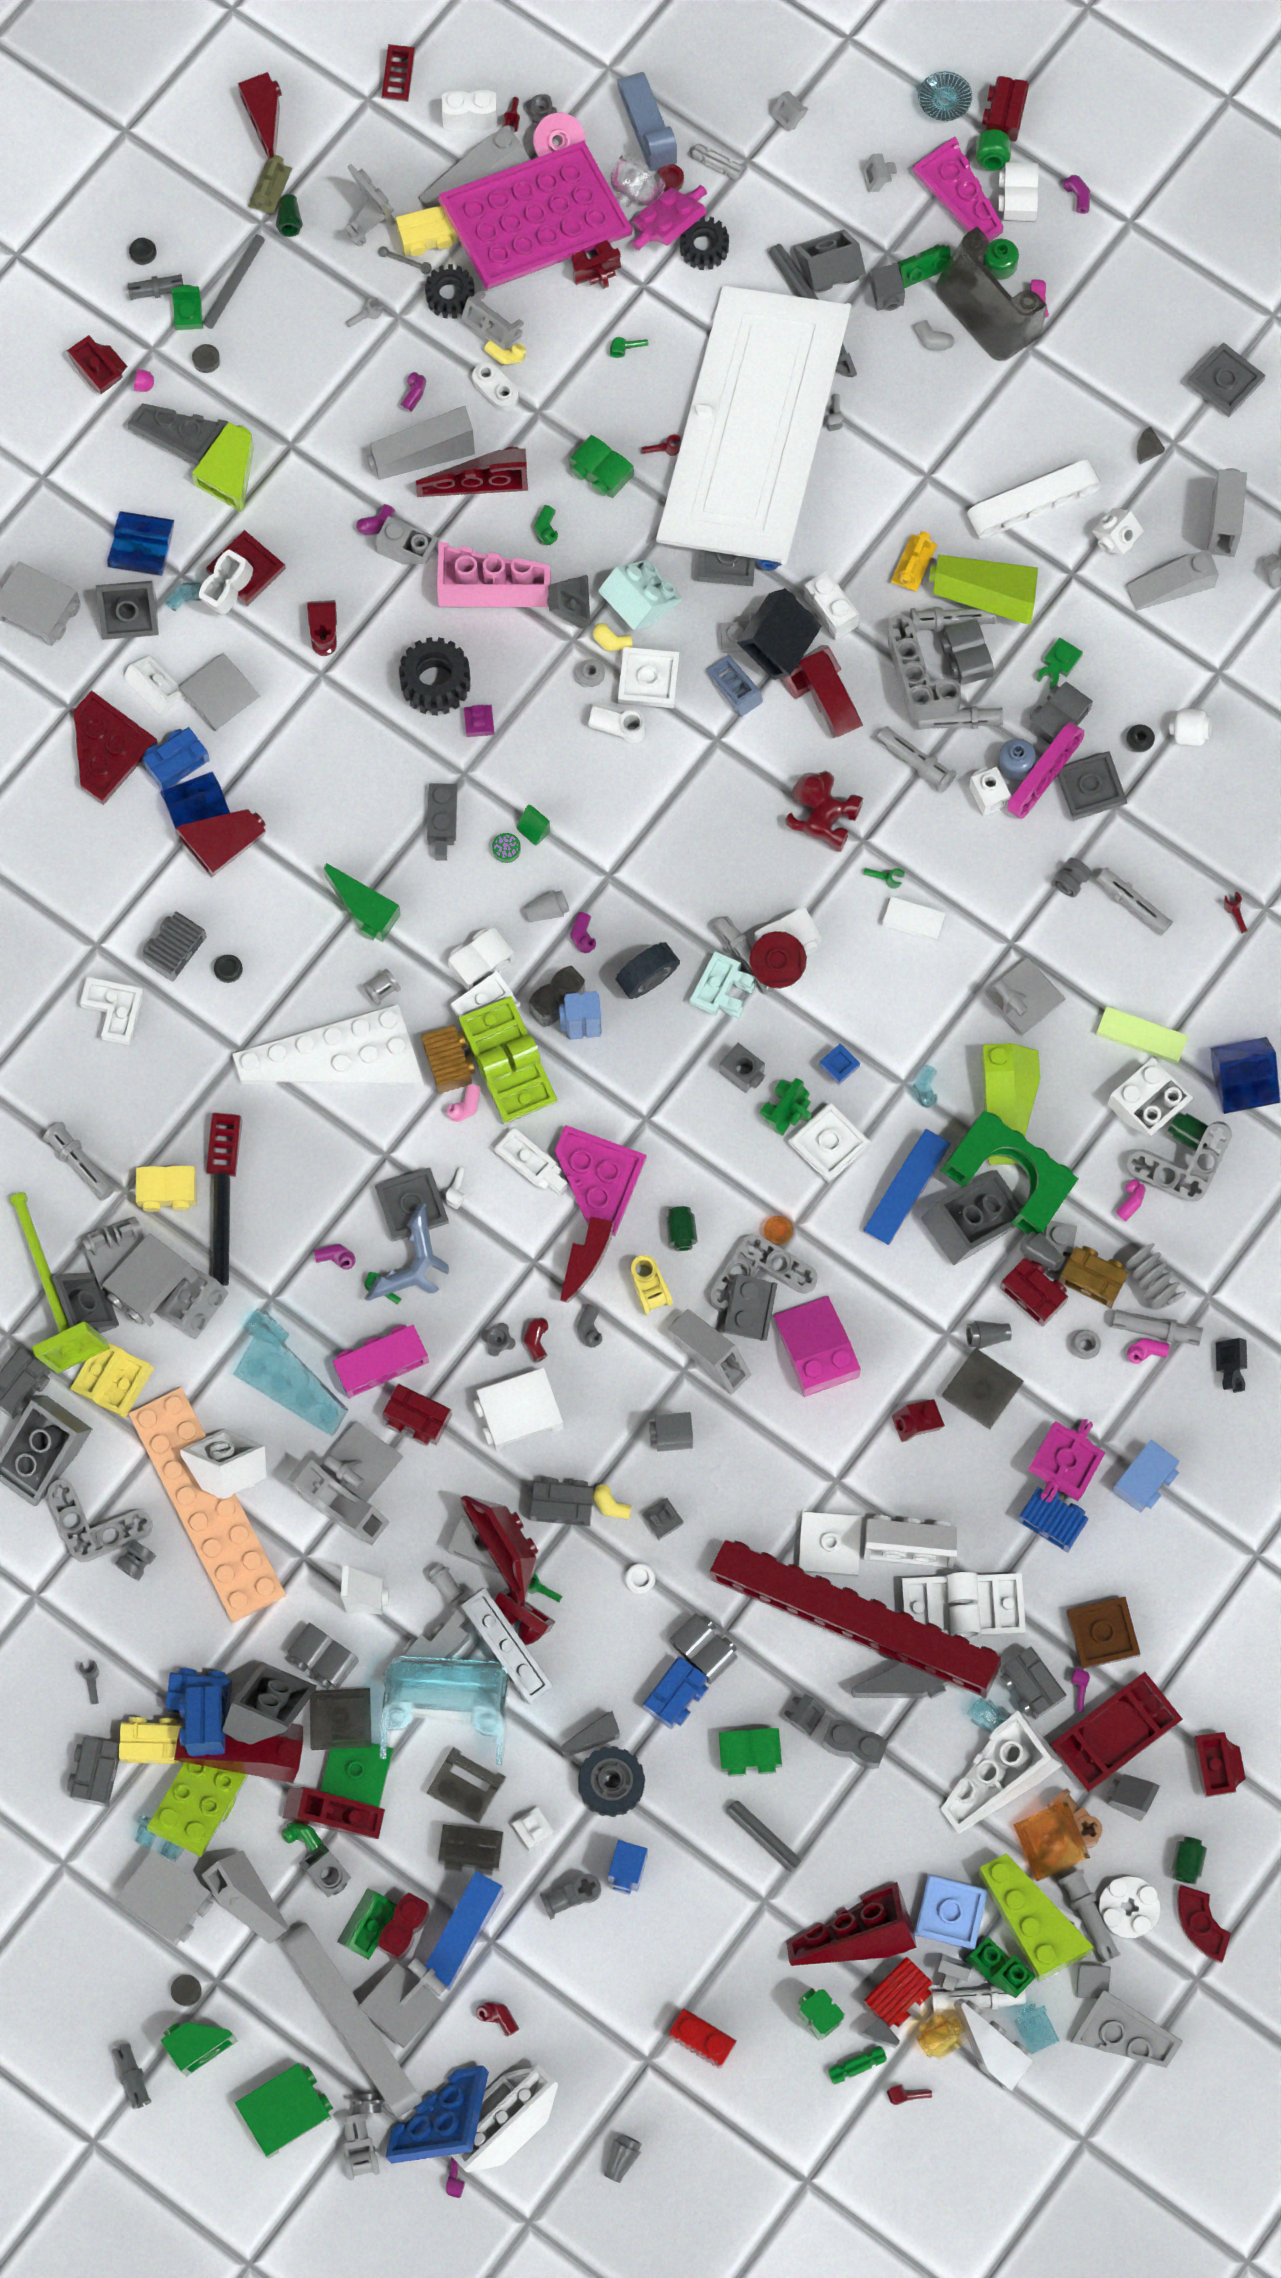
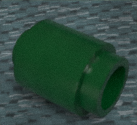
M1179 1112L1167 1132L1173 1135V1139L1196 1151L1209 1125L1188 1113L1184 1115Z
M687 1206L669 1209L668 1216L665 1218L669 1246L675 1247L676 1251L691 1250L693 1248L692 1245L698 1243L695 1215L691 1213V1208Z
M1184 1837V1841H1177L1171 1871L1174 1872V1880L1187 1884H1197V1879L1202 1875L1207 1848L1202 1846V1840Z

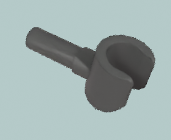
M94 1660V1669L90 1673L85 1672L82 1662L79 1665L82 1677L87 1680L91 1705L99 1704L96 1690V1678L99 1676V1668Z

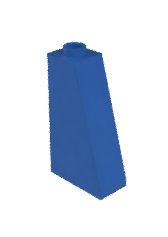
M475 1871L425 1965L428 1969L432 1968L435 1971L434 1975L448 1986L446 1989L449 1991L504 1895L502 1885Z

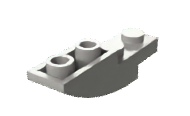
M459 1600L450 1611L452 1617L445 1625L441 1622L434 1629L430 1636L433 1638L431 1642L420 1635L417 1640L412 1638L402 1650L404 1656L398 1663L394 1661L390 1663L382 1675L385 1677L382 1681L384 1687L388 1690L401 1687L405 1679L433 1672L452 1658L470 1640L469 1634L463 1630L468 1621L458 1606L463 1600Z

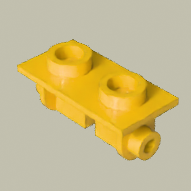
M921 531L920 534L911 535L891 579V583L917 592L938 545L931 542L929 533Z

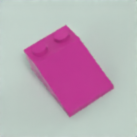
M829 1296L773 1315L804 1397L859 1378L861 1368Z

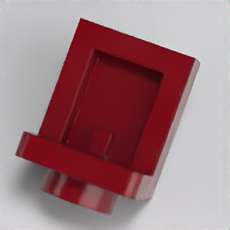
M935 1399L906 1405L892 1415L895 1429L902 1442L909 1441L916 1435L939 1431L945 1426Z

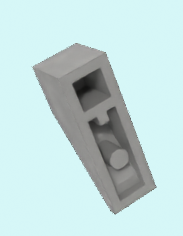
M1208 549L1184 556L1127 584L1126 587L1134 608L1138 611L1215 588L1219 573Z

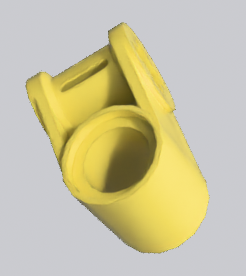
M648 1255L636 1257L632 1262L630 1274L644 1314H650V1310L665 1304L668 1306L673 1305L669 1289L661 1276L655 1260ZM640 1265H646L651 1268L652 1273L647 1277H642L637 1274L636 1269Z

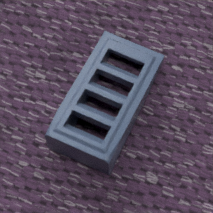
M727 655L706 669L707 674L740 716H744L762 704L761 691L730 655ZM729 668L732 669V671H730L729 673H727V674L724 675L723 677H721V678L719 677L720 674H722L723 672H725V671L728 670ZM738 677V679H736L735 681H733V682L730 683L729 685H726L728 682H730V681L733 680L734 678ZM742 686H745L742 690L734 694L735 691L740 689Z

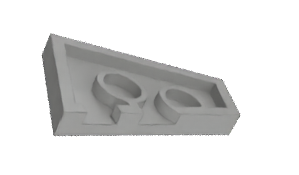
M1106 1990L1102 1991L1071 2041L1074 2044L1084 2045L1167 2068L1183 2042Z

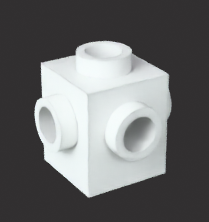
M1112 508L1108 514L1100 519V523L1092 532L1098 539V545L1105 552L1124 554L1131 549L1133 543L1144 530L1131 511Z

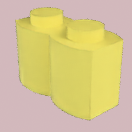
M149 1166L136 1168V1203L138 1207H143V1210L147 1212H157L161 1210V1207L171 1206L175 1211H187L190 1209V1206H196L197 1171L195 1166Z

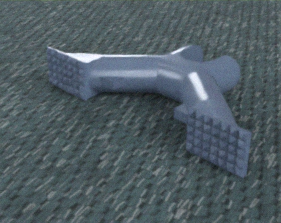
M425 1203L418 1204L416 1211H414L407 1224V1227L411 1229V1235L408 1240L413 1242L416 1256L411 1267L397 1273L390 1270L387 1276L376 1277L374 1284H372L366 1297H364L366 1301H371L413 1285H417L428 1293H436L439 1290L436 1285L427 1280L425 1276L426 1269L433 1266L441 1272L448 1274L449 1266L433 1255Z

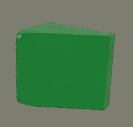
M529 804L517 824V830L532 844L538 845L550 833V821Z

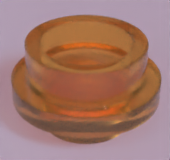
M774 1216L766 1222L764 1235L768 1241L775 1245L786 1244L793 1236V1225L783 1216Z

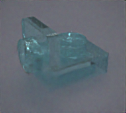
M1035 2003L1018 2011L1020 2017L1015 2020L1031 2055L1060 2041L1046 2014L1047 2009L1045 2005L1037 2008Z

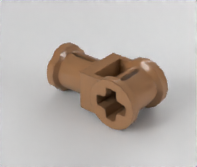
M1068 1788L1063 1790L1047 1805L1050 1810L1054 1809L1065 1822L1064 1826L1072 1834L1077 1846L1084 1849L1094 1847L1101 1837L1103 1831L1102 1824L1096 1817L1091 1816L1083 1806L1080 1808L1071 1798ZM1083 1828L1085 1830L1091 1828L1093 1830L1092 1835L1088 1834L1084 1837L1081 1834Z

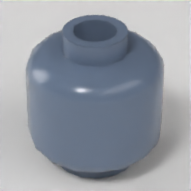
M1015 738L1007 741L999 753L998 766L1000 771L1009 779H1024L1035 765V749L1030 742L1024 739Z

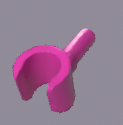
M1032 279L1030 295L1039 296L1042 318H1047L1049 313L1045 297L1046 282L1044 280Z

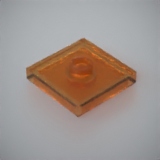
M1062 1801L1013 1824L1036 1882L1091 1858L1067 1801Z

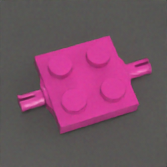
M699 185L690 194H683L673 188L663 192L658 199L631 220L634 228L642 232L640 236L631 242L633 247L639 251L650 241L660 242L668 246L707 213L704 205L698 202L703 196L707 195L706 189Z
M1088 1419L1081 1420L1077 1431L1068 1429L1055 1421L1027 1470L1047 1483L1041 1494L1043 1500L1048 1495L1045 1500L1046 1502L1053 1501L1057 1490L1079 1501L1106 1452L1093 1445L1087 1438L1089 1431L1093 1427L1091 1421L1087 1424Z

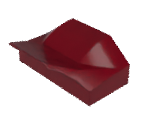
M90 335L67 350L68 356L77 370L91 387L100 394L123 378L122 373L128 367L110 345L98 344Z
M1225 1732L1195 1736V1756L1205 1798L1236 1793V1787L1246 1779L1240 1747L1230 1742L1226 1738Z

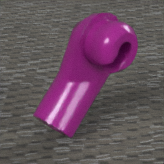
M412 372L407 378V384L412 387L400 405L411 412L424 393L427 381L423 375Z
M383 504L377 516L361 518L357 521V531L364 535L379 534L387 517H393L395 509L387 504Z
M578 912L570 932V938L580 952L590 953L596 947L595 938L592 939L586 931L591 916L584 912Z

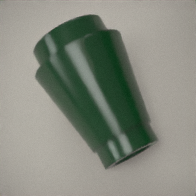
M286 194L281 197L276 228L281 235L293 237L299 234L303 222L296 196Z

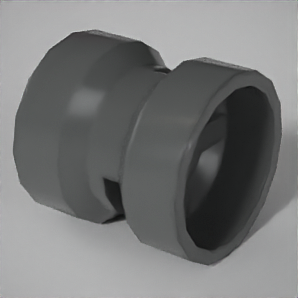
M1071 857L1064 864L1063 872L1055 876L1053 884L1063 894L1074 898L1080 892L1081 884L1087 882L1092 876V872L1083 862Z
M132 1539L127 1546V1553L124 1556H120L115 1565L128 1576L139 1581L144 1574V1568L153 1562L156 1555Z

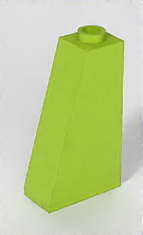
M938 554L937 566L931 565L929 582H934L933 594L1031 625L1038 567Z

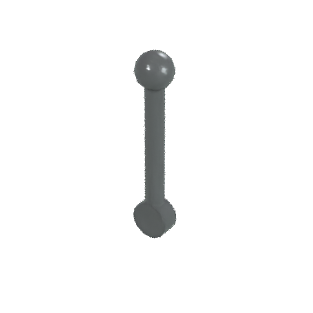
M385 246L380 247L378 250V254L381 257L388 256L421 269L423 274H429L432 270L430 263L416 262L389 251Z

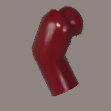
M541 1317L538 1319L533 1318L528 1322L523 1338L524 1344L535 1363L542 1361L548 1356L540 1340L542 1334L548 1330L549 1325L547 1320Z
M488 2001L483 2002L477 2007V2018L482 2022L499 2023L506 2037L520 2030L506 2005Z

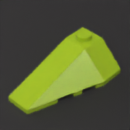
M1014 1043L983 1044L980 1057L984 1109L989 1113L996 1114L1001 1118L1002 1123L1025 1136L1041 1079L1038 1050ZM1004 1156L988 1158L989 1166L1018 1164L1016 1161Z

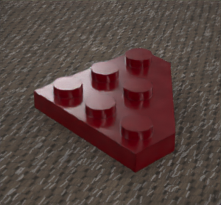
M91 690L73 711L80 785L82 790L104 805L142 762V757L145 756L146 750L156 745L158 741L157 738Z

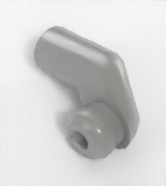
M923 320L915 326L925 346L929 349L946 350L954 345V337L951 334L933 331L927 320Z

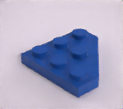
M483 2065L456 2069L447 2078L450 2082L437 2094L433 2091L415 2108L417 2113L404 2125L400 2122L391 2130L385 2156L387 2160L394 2164L472 2152L489 2074L487 2069Z

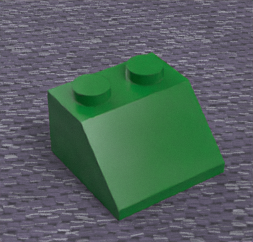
M179 2022L173 2024L163 2032L165 2037L160 2040L179 2070L186 2077L238 2042L230 2030L185 2022L183 2025Z

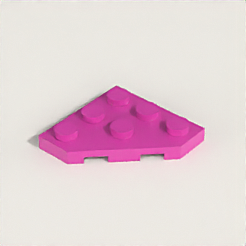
M565 1125L556 1146L555 1155L587 1226L589 1225L590 1216L614 1221L616 1225L612 1236H616L646 1162L647 1155Z

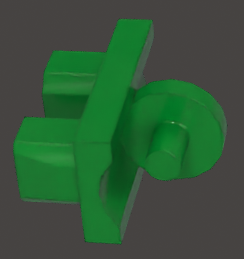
M795 1078L793 1082L781 1079L775 1088L776 1096L781 1098L779 1104L775 1105L767 1102L760 1110L762 1118L771 1124L775 1133L781 1136L784 1135L790 1124L796 1126L800 1119L808 1122L812 1117V1114L807 1110L811 1103L807 1099L810 1093L804 1088V1082L798 1078Z

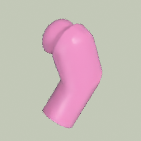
M467 1085L464 1101L455 1104L451 1103L447 1107V1115L452 1121L461 1122L476 1113L481 1087Z

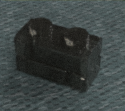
M443 1824L438 1862L439 1864H444V1870L462 1872V1867L475 1868L474 1873L477 1871L485 1876H492L493 1871H500L504 1832Z

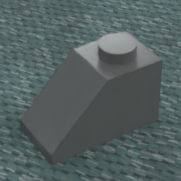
M1123 1774L1120 1781L1114 1778L1106 1795L1110 1796L1111 1799L1108 1805L1141 1822L1147 1814L1160 1785Z

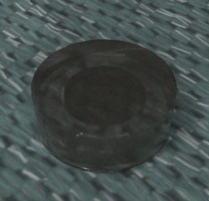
M210 344L198 346L192 354L194 367L201 373L214 372L220 365V355L217 348Z
M191 1975L179 1976L171 1986L173 2000L183 2007L195 2005L202 1996L201 1983Z

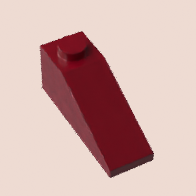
M266 72L239 82L238 88L243 105L269 160L276 155L280 115L279 97L282 96V92L277 80L272 81L269 73Z
M298 1787L289 1788L283 1818L309 1826L379 1839L385 1809L310 1788Z

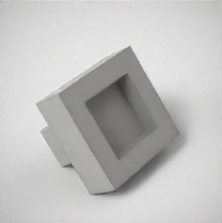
M790 91L781 94L771 112L787 131L794 130L808 110L807 107H804L798 101L799 98L794 97Z
M872 154L862 168L869 192H879L885 183L892 181L890 174H897L895 163H885L883 154Z
M943 1954L938 1968V1972L946 1974L942 1988L954 1992L958 1979L968 1981L972 1965Z

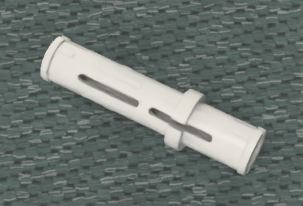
M995 1985L990 1986V1989L932 1992L933 2012L956 2010L954 2007L956 2001L967 2003L968 2000L979 2008H992V2011L998 2010V2007L1026 2006L1025 1989L1016 1998Z

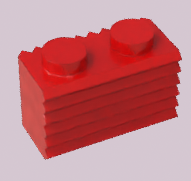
M906 1956L862 2003L878 2019H883L889 2028L893 2024L899 2028L911 2016L907 2010L915 2002L919 2006L922 2005L932 1994L929 1988L933 1982Z
M683 2008L669 2032L670 2040L675 2039V2043L680 2042V2046L685 2045V2048L690 2049L691 2053L696 2052V2056L701 2055L702 2059L706 2058L707 2062H712V2066L717 2065L718 2069L723 2067L737 2042L734 2038Z

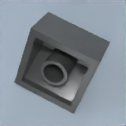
M844 229L793 245L805 279L814 290L827 291L833 288L834 284L840 282L851 283L857 281L859 276L866 274L860 244Z

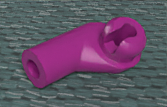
M1071 175L1065 178L1063 181L1064 189L1067 192L1073 191L1077 196L1076 212L1080 214L1088 213L1090 208V189L1080 176Z
M341 1244L313 1249L316 1263L331 1260L345 1270H349L355 1265V1255Z

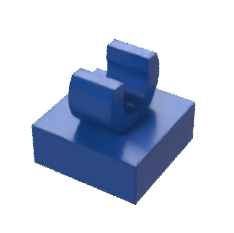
M840 1043L819 1062V1066L840 1085L860 1067V1062Z

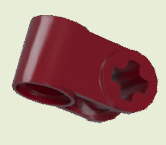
M336 601L307 602L308 624L313 651L320 656L331 655L337 647Z

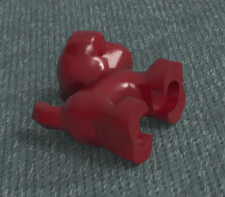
M824 770L819 773H804L793 787L792 798L801 805L811 807V814L805 821L797 820L792 813H788L785 818L786 825L792 830L805 832L811 838L822 840L833 850L841 852L847 841L849 830L843 827L836 828L835 830L831 828L839 818L856 821L864 798L858 795H850L845 801L838 800L831 795L834 776L830 772Z

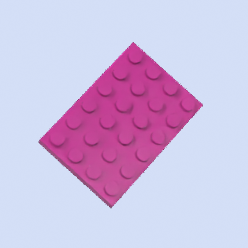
M585 141L451 189L438 196V201L486 290L568 260L573 254L581 250L585 251V253L594 250V247L607 240L609 243H613L629 237L633 232L630 223Z

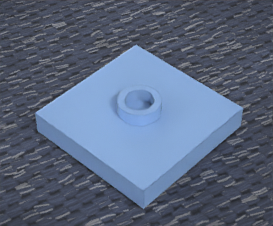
M928 1875L914 1935L974 1951L988 1889Z

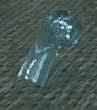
M929 1065L924 1066L913 1084L916 1099L925 1108L935 1105L938 1100L937 1094L933 1093L930 1086L937 1074V1070Z

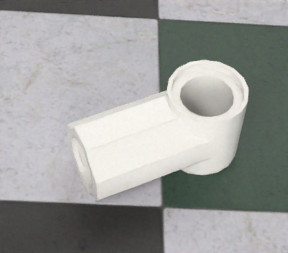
M598 702L593 706L588 722L589 727L621 736L628 743L635 744L644 739L646 727L643 715L639 711L632 709L624 711ZM631 723L639 725L635 730L626 729L627 725Z

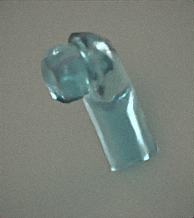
M181 584L169 597L166 604L173 611H176L185 601H200L199 592L202 584Z

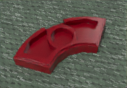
M1180 1885L1177 1896V1910L1184 1933L1194 1947L1202 1954L1222 1964L1231 1933L1221 1928L1213 1919L1209 1907L1210 1894Z

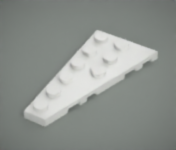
M399 1004L233 1053L241 1084L290 1082L295 1084L322 1083V1085L387 1084V1086H398V1084H414V1086H424Z

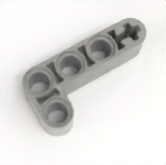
M905 615L892 617L888 623V645L909 716L916 721H925L950 716L958 712L961 703V686L959 683L952 679L930 682L912 620Z

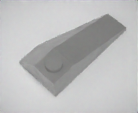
M506 125L483 140L419 196V199L427 209L439 206V194L530 161L522 143Z

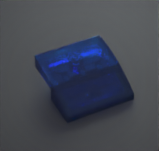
M119 511L113 531L114 540L107 559L108 567L163 576L173 534L174 520Z

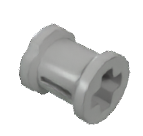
M388 969L383 970V975L370 984H363L364 990L376 1006H379L381 1000L393 991L399 992L401 990L398 982Z

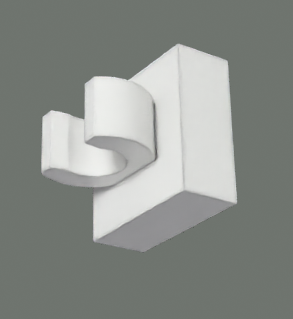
M538 1807L512 1823L528 1850H531L554 1834L553 1829Z

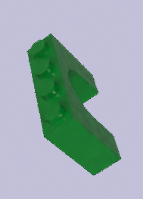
M984 1109L972 1123L940 1171L964 1188L986 1159L994 1156H1004L1016 1161L1025 1170L1029 1179L1030 1189L1026 1201L1011 1223L1027 1235L1032 1231L1037 1234L1042 1233L1079 1178L1073 1175L1070 1168L1058 1164L1050 1158L1044 1149L1035 1147L1028 1142L1022 1133L1012 1130L1002 1123L999 1116L989 1113Z

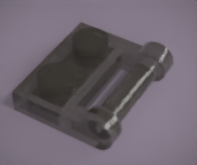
M453 1747L426 1794L475 1823L480 1824L495 1796L504 1784L506 1776L499 1772L497 1774L461 1755L462 1751ZM456 1765L490 1784L488 1790L484 1791L452 1773V1768Z

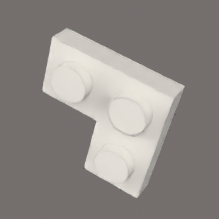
M87 977L80 1005L82 1008L107 1012L101 1034L102 1040L131 1045L144 990L139 987Z

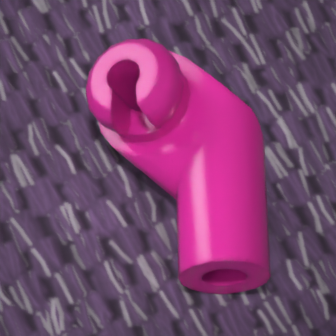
M1132 1179L1126 1185L1125 1190L1130 1196L1116 1211L1124 1221H1127L1141 1206L1146 1192L1144 1184H1140L1137 1179Z
M1142 1338L1129 1347L1127 1357L1134 1364L1141 1363L1152 1354L1167 1358L1170 1344Z

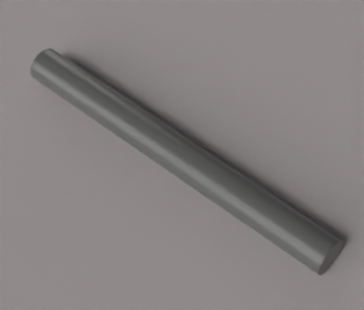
M255 235L203 322L207 328L213 329L265 241L261 235Z

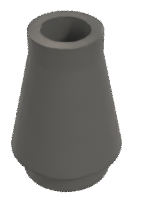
M1030 1232L1020 1246V1251L1024 1253V1257L1045 1265L1054 1271H1057L1065 1260V1256L1060 1254L1042 1233Z
M975 1320L973 1324H967L966 1327L967 1343L969 1347H976L977 1350L1004 1341H1010L1012 1337L1009 1323L1001 1324Z
M619 2133L617 2139H613L604 2176L621 2183L624 2175L641 2154L639 2149L642 2143Z

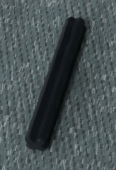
M216 1173L214 1175L213 1278L222 1286H227L229 1284L230 1176L228 1173Z

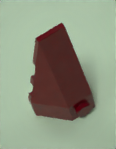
M507 447L504 450L488 453L416 480L417 497L528 491L526 448Z
M898 1882L864 1894L860 1897L861 1903L849 1910H846L845 1907L836 1911V1918L826 1924L816 1923L788 1940L786 1944L790 1965L798 1966L889 1958L917 1948L913 1925Z

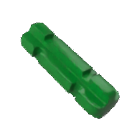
M877 2046L871 2049L868 2054L864 2052L844 2061L841 2066L838 2064L829 2068L828 2075L831 2082L838 2084L845 2081L846 2077L851 2078L871 2069L874 2064L878 2066L886 2062L887 2056L881 2046Z

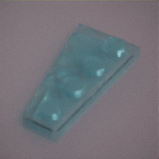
M265 1323L260 1324L233 1374L328 1435H335L349 1409Z

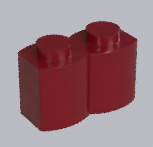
M410 1892L401 1898L394 1912V1920L390 1921L381 1932L378 1943L380 1951L398 1961H401L408 1955L414 1943V1934L418 1933L428 1920L430 1907L426 1901Z

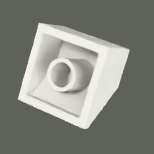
M226 1429L180 1449V1455L201 1489L215 1495L217 1498H229L234 1493L244 1488L253 1487L255 1483L267 1478L265 1446Z

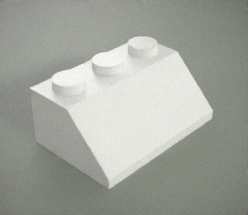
M876 1515L873 1516V1519H867L863 1560L953 1569L957 1557V1527H951V1523L935 1521L933 1525L921 1524V1520L905 1518L903 1522L891 1521V1517Z

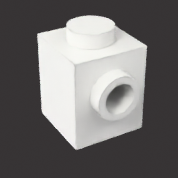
M997 767L992 769L982 768L971 777L969 788L983 817L1007 807L1011 794Z

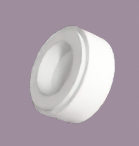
M635 1564L626 1573V1585L634 1594H647L655 1585V1573L646 1564Z

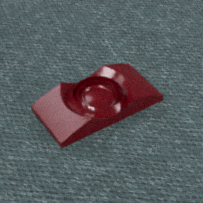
M1143 1672L1058 1737L1050 1746L1086 1792L1089 1793L1134 1757L1154 1744L1180 1723L1183 1718L1148 1674Z

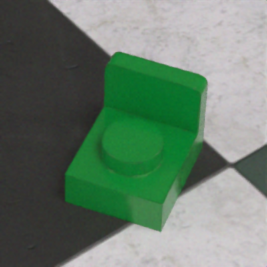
M181 285L178 288H172L175 330L203 329L202 301L199 287Z

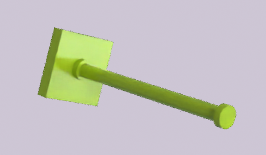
M24 1192L12 1195L9 1200L11 1206H14L17 1211L59 1330V1334L32 1346L36 1358L59 1374L109 1350L110 1347L107 1339L85 1321L70 1328L26 1204L28 1201L27 1195Z

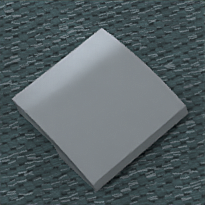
M224 653L179 686L182 693L193 707L200 711L214 731L218 730L260 697L250 682Z

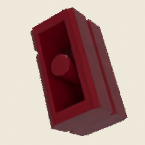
M998 76L996 85H990L987 101L992 103L990 109L985 108L982 125H986V131L992 129L1001 130L1009 136L1010 141H1017L1028 93V81L1012 80L1009 77Z
M1025 1257L1001 1281L1000 1289L1044 1327L1067 1303L1069 1296L1065 1294L1067 1289L1061 1282L1056 1279L1051 1281L1044 1275L1046 1271L1040 1263L1033 1260L1030 1262Z
M398 1383L382 1416L383 1420L387 1421L385 1425L389 1429L398 1433L405 1430L413 1434L412 1439L428 1446L429 1442L434 1445L438 1444L452 1417V1410Z

